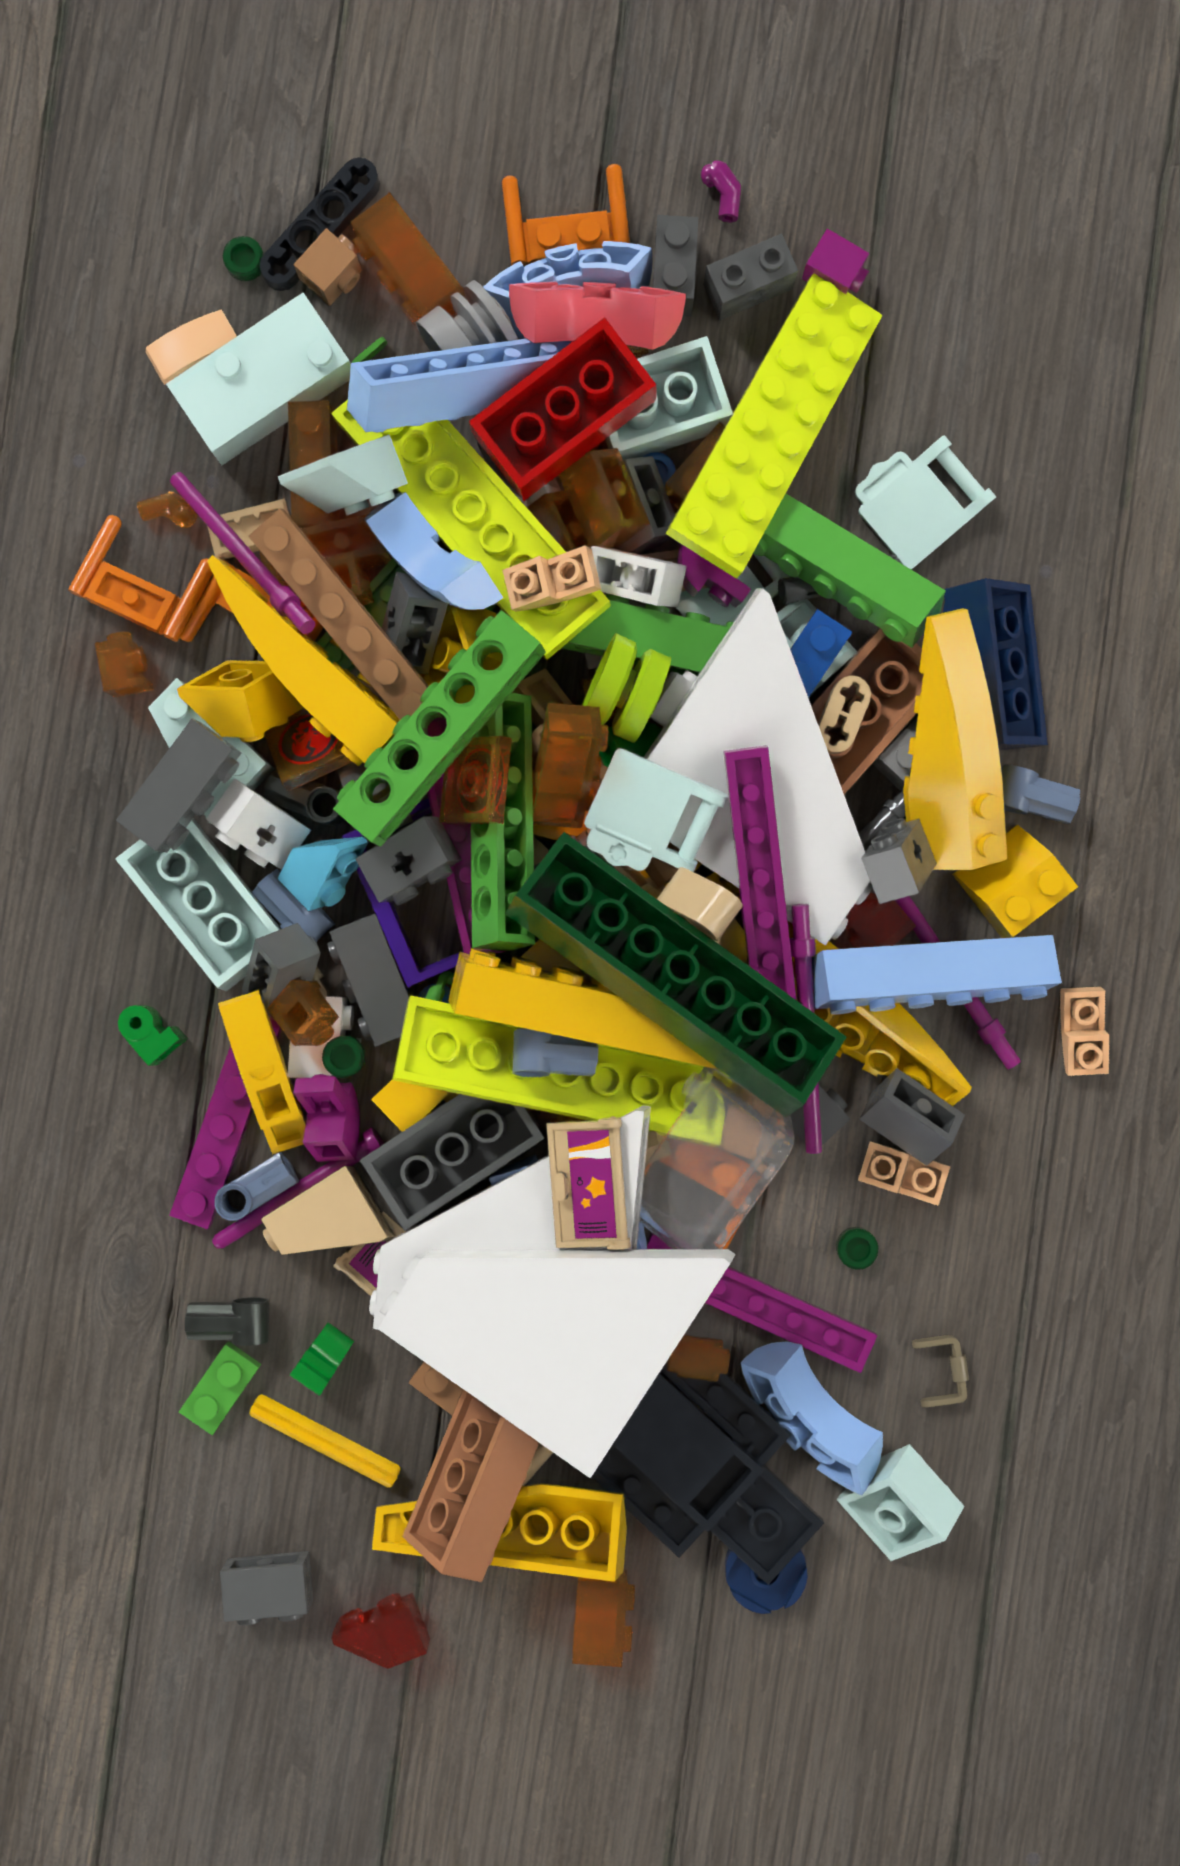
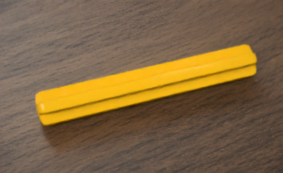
M263 1394L255 1399L249 1414L251 1417L387 1488H391L400 1473V1466Z

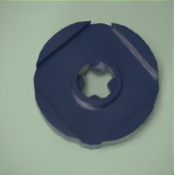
M730 1548L725 1557V1577L730 1591L739 1604L752 1612L768 1614L771 1613V1610H778L782 1607L786 1609L800 1598L805 1589L808 1575L805 1556L801 1549L769 1585L763 1579L758 1578V1575Z

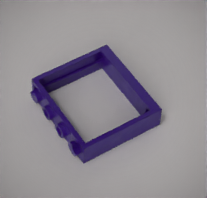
M429 798L419 802L410 812L413 822L395 831L414 823L423 816H431L432 811ZM358 830L342 835L343 838L364 837ZM368 845L366 846L363 854L370 850ZM358 867L359 877L407 987L415 986L445 971L456 968L459 952L421 969L393 902L379 903L362 870Z

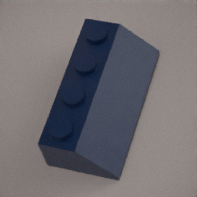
M984 578L944 589L946 590L944 613L962 608L968 610L990 695L999 751L1048 745L1030 584Z

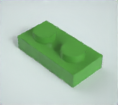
M228 1341L186 1400L179 1413L213 1435L262 1364Z

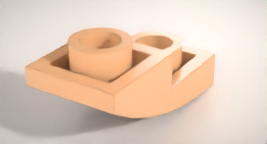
M221 309L194 319L168 332L147 346L146 354L165 385L237 337Z
M586 545L550 559L538 556L502 570L511 609L515 612L556 604L601 590L593 552Z
M1102 987L1061 988V1034L1066 1074L1068 1076L1109 1074V1034L1105 1031V990Z
M870 1141L858 1181L939 1206L951 1166L937 1161H932L926 1166L905 1151Z

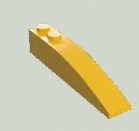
M212 555L207 562L227 604L248 639L274 675L298 702L313 715L309 722L325 737L329 738L332 734L344 744L340 749L341 752L357 766H360L363 762L365 763L376 749L380 747L384 749L394 737L392 731L400 721L391 708L348 669L342 668L336 662L332 664L327 659L329 655L323 647L305 634L301 635L298 633V628L288 617L281 616L274 607L271 608L267 604L268 599L225 561Z
M962 608L926 617L919 672L923 674L920 695H916L914 713L918 714L915 737H910L908 754L912 755L910 776H905L903 788L906 822L920 819L937 863L933 870H974L1007 860L1003 782L991 700L968 610Z
M788 921L789 938H793V924ZM815 939L816 954L822 950L839 949L830 941L825 946ZM792 957L795 992L797 1000L795 957ZM895 1003V1008L877 1012L870 1011L869 1005L856 1006V1011L838 1015L831 1014L830 1008L815 1009L817 1016L847 1037L836 1056L841 1057L842 1053L854 1058L864 1064L862 1067L864 1071L876 1077L878 1074L889 1076L898 1068L951 1106H954L970 1093L972 1088L938 1044L900 1003Z
M543 1483L521 1486L511 1510L510 1519L504 1527L490 1565L615 1582L624 1571L627 1534L624 1493ZM417 1501L376 1507L372 1550L422 1556L402 1537Z

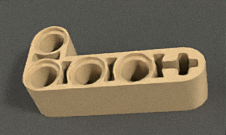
M680 867L657 900L747 964L744 930L734 918L742 908V902L733 893L719 884Z

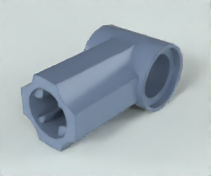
M1003 765L1001 773L1005 811L1017 814L1031 813L1061 823H1071L1080 803V789L1039 778L1037 772L1027 768Z
M275 869L263 878L251 893L281 923L280 929L298 923L304 932L317 942L335 923L321 907L308 911L277 879L281 871Z
M526 1028L514 1030L512 1074L522 1077H546L550 1073L593 1076L595 1074L598 1063L597 1043L551 1035Z
M278 1152L234 1181L224 1185L215 1196L214 1206L222 1218L236 1221L299 1182V1179L290 1161L282 1152ZM231 1189L241 1191L246 1199L244 1209H235L229 1204L228 1194Z

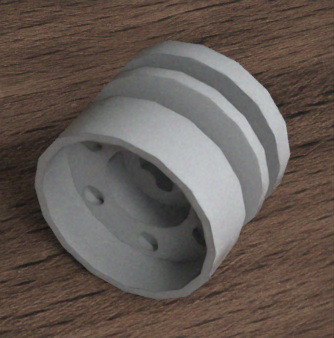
M475 280L464 286V292L468 301L458 292L450 296L453 309L457 315L453 318L442 307L437 306L415 322L430 352L519 340L513 324L504 309Z

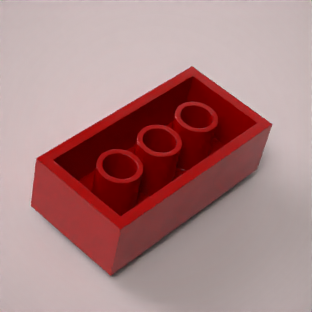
M604 317L468 422L475 439L524 502L655 402L657 384Z

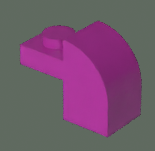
M681 544L676 563L687 566L682 586L692 597L705 585L710 589L707 594L724 607H728L731 604L736 608L743 602L751 588Z
M324 1074L314 1075L312 1078H297L293 1094L308 1113L303 1138L305 1147L317 1162L356 1160L360 1133V1112L353 1084L351 1082L339 1083L335 1076L331 1077Z

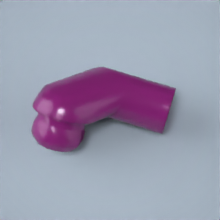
M715 160L712 164L704 165L701 170V180L709 188L715 186L721 194L718 219L723 222H736L739 215L741 184L726 163Z

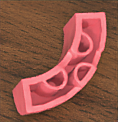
M557 282L509 284L510 307L515 324L523 336L533 343L574 341L605 317L626 345L654 350L665 345L676 333L683 317L686 301L685 293L641 286L640 289L616 288L615 283L583 282V287L570 284L558 285Z

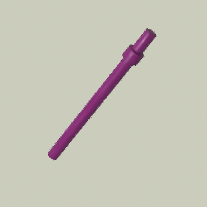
M181 472L175 473L170 479L171 485L270 596V604L281 616L288 617L302 634L310 633L315 627V622L300 606L301 601L290 587L281 585L188 478Z
M910 896L893 900L922 944L940 942ZM972 997V1002L963 1004L979 1027L976 1032L985 1045H991L1006 1069L1009 1070L1018 1065L1021 1060L1005 1038L1006 1030L997 1018L992 1019L978 997Z
M809 904L792 905L793 938H790L791 956L795 957L797 1001L815 1013L812 956L816 955L815 937L810 935ZM818 1082L803 1105L806 1153L809 1154L822 1152Z

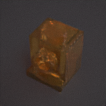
M131 632L111 633L106 636L107 641L95 643L104 692L113 697L154 690L153 682L143 676V672L148 670L145 652L142 647H138L132 640Z
M291 980L267 1008L268 1012L294 1046L322 1045L335 1032L332 1025L339 1016L319 991L321 986L317 981Z

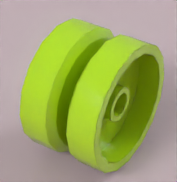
M615 633L591 681L580 710L579 720L600 728L608 721L616 706L618 708L612 724L613 734L635 743L659 701L670 668L671 657L649 649L643 653L635 669L632 670L637 654V644L635 641Z

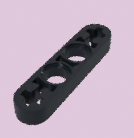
M357 157L345 163L264 253L261 258L260 269L269 287L274 290L285 291L291 289L300 280L293 265L296 260L293 255L290 258L286 250L290 247L297 258H300L307 250L300 248L296 244V238L299 233L311 230L319 237L327 228L338 238L379 191L380 181L376 167L371 161L366 158ZM367 173L369 183L364 185L359 182L355 185L353 176L357 174L362 177ZM351 191L353 202L350 201L346 193L348 194ZM332 200L340 201L345 206L343 214L336 219L327 218L323 214L325 204ZM275 263L280 266L285 264L288 273L284 276L281 273L274 275L272 265Z

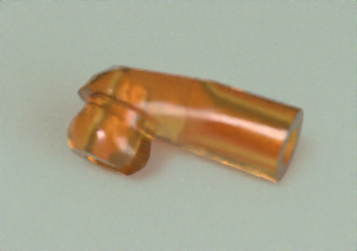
M167 492L137 502V508L143 521L165 516L178 527L189 528L197 520V513L183 497L174 492Z

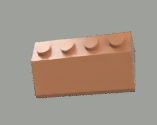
M878 628L811 703L818 723L829 694L838 681L847 676H858L865 680L870 687V702L854 742L841 753L829 754L844 795L916 714L914 713L916 695L921 693L923 674L919 672L922 648L917 643L911 648L902 641H893L883 633L881 628ZM851 685L847 690H840V694L845 697V703L841 711L847 713L849 706L853 702H860L861 697L855 694L857 687ZM838 718L836 725L831 729L825 728L824 733L830 736L829 744L833 746L839 740L845 741V736L840 733L843 719Z
M463 1389L402 1537L441 1574L482 1582L488 1566L493 1560L497 1544L505 1525L510 1519L511 1510L520 1488L526 1480L527 1471L540 1443Z

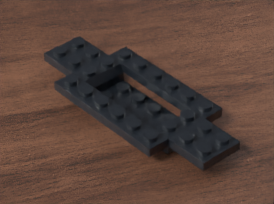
M684 1334L661 1369V1372L724 1429L732 1439L723 1433L659 1373L592 1477L605 1490L624 1493L625 1508L678 1558L682 1556L704 1530L707 1532L710 1530L769 1585L824 1524L823 1518L765 1465L791 1436L790 1432Z

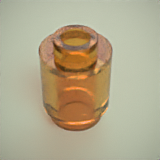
M684 1334L667 1360V1371L677 1372V1377L717 1382L720 1374H727L730 1351L723 1348L722 1339Z

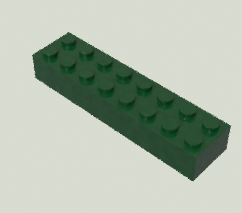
M565 832L562 833L517 892L505 913L786 1118L806 1103L847 1038Z

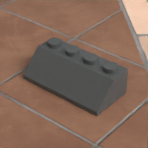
M459 1094L362 1158L360 1162L405 1231L414 1227L548 1137L529 1108Z

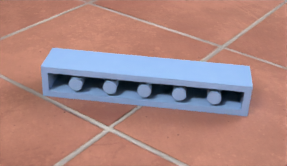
M519 339L351 363L347 410L365 432L377 433L391 428L421 426L428 422L458 420L465 416L477 415L573 341L533 343L528 339Z
M1053 935L822 950L812 957L815 1009L830 1008V1012L833 1015L851 1013L856 1011V1006L869 1005L872 1012L885 1011L895 1008V1003L908 1002V1006L911 1009L934 1005V1000H946L948 1006H955L972 1002V997H984L986 1003H994L1008 1000L1012 994H1021L1023 1000H1032L1046 997L1048 989L1062 983Z

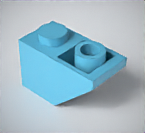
M364 837L321 840L292 848L277 879L308 911L324 906H333L345 895V886L352 873L359 867L356 858L363 854L368 842Z

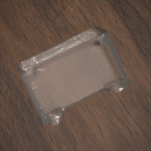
M704 1066L700 1074L693 1072L682 1089V1094L686 1096L684 1109L645 1164L639 1222L671 1249H723L782 1167L794 1145L795 1138L791 1115L787 1118L732 1078L717 1069Z

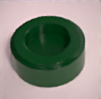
M238 236L231 239L224 247L223 262L232 277L240 281H251L261 275L260 262L264 252L255 239L248 236Z
M346 1035L331 1039L325 1045L322 1053V1061L326 1070L333 1076L340 1078L350 1077L358 1073L363 1067L366 1058L364 1047L360 1041Z
M850 1227L839 1235L836 1241V1252L839 1259L847 1267L861 1270L871 1266L878 1256V1243L868 1230L862 1227Z

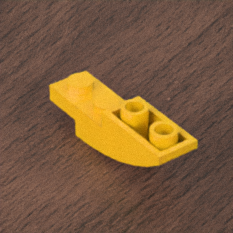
M259 990L218 1003L244 1086L260 1129L264 1131L272 1155L303 1145L306 1120L299 1101L293 1094L294 1088L285 1066V1060Z

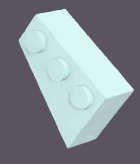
M178 678L148 707L169 748L191 719L202 722L217 733L179 697L177 688L185 683ZM222 737L242 752V754L236 760L239 762V767L235 774L226 783L221 781L211 795L214 796V800L204 813L206 818L234 778L254 791L275 769L248 742L240 741L239 737Z

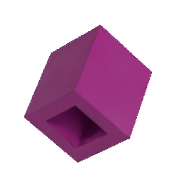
M826 229L806 263L802 280L807 282L811 275L815 273L825 281L831 282L844 294L850 291L857 294L869 274V270L864 268L869 252L833 231Z

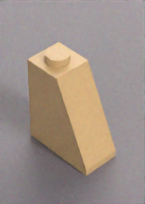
M351 1166L342 1167L261 1219L266 1227L263 1230L265 1240L275 1252L279 1250L281 1255L384 1242L395 1237L356 1169Z

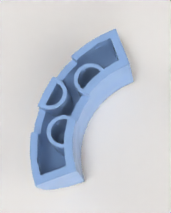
M603 241V248L578 250L577 243L560 246L544 251L546 258L525 267L521 261L515 263L492 278L483 288L504 309L513 324L517 337L524 339L525 337L516 326L511 312L509 284L557 282L558 285L570 284L583 287V282L615 283L616 288L640 289L641 286L649 287L652 274V248L613 241Z
M406 492L394 494V499L381 503L365 517V522L392 558L417 584L437 599L460 609L477 610L489 607L503 598L480 561L471 560L457 550L449 553L437 544L440 541L438 533L423 517Z
M775 1342L756 1348L740 1363L753 1398L759 1404L764 1402L774 1418L790 1432L791 1436L786 1442L794 1450L801 1446L820 1462L816 1468L817 1470L845 1488L863 1495L873 1480L880 1463L883 1448V1432L855 1418L827 1393L812 1372L804 1355L802 1344Z

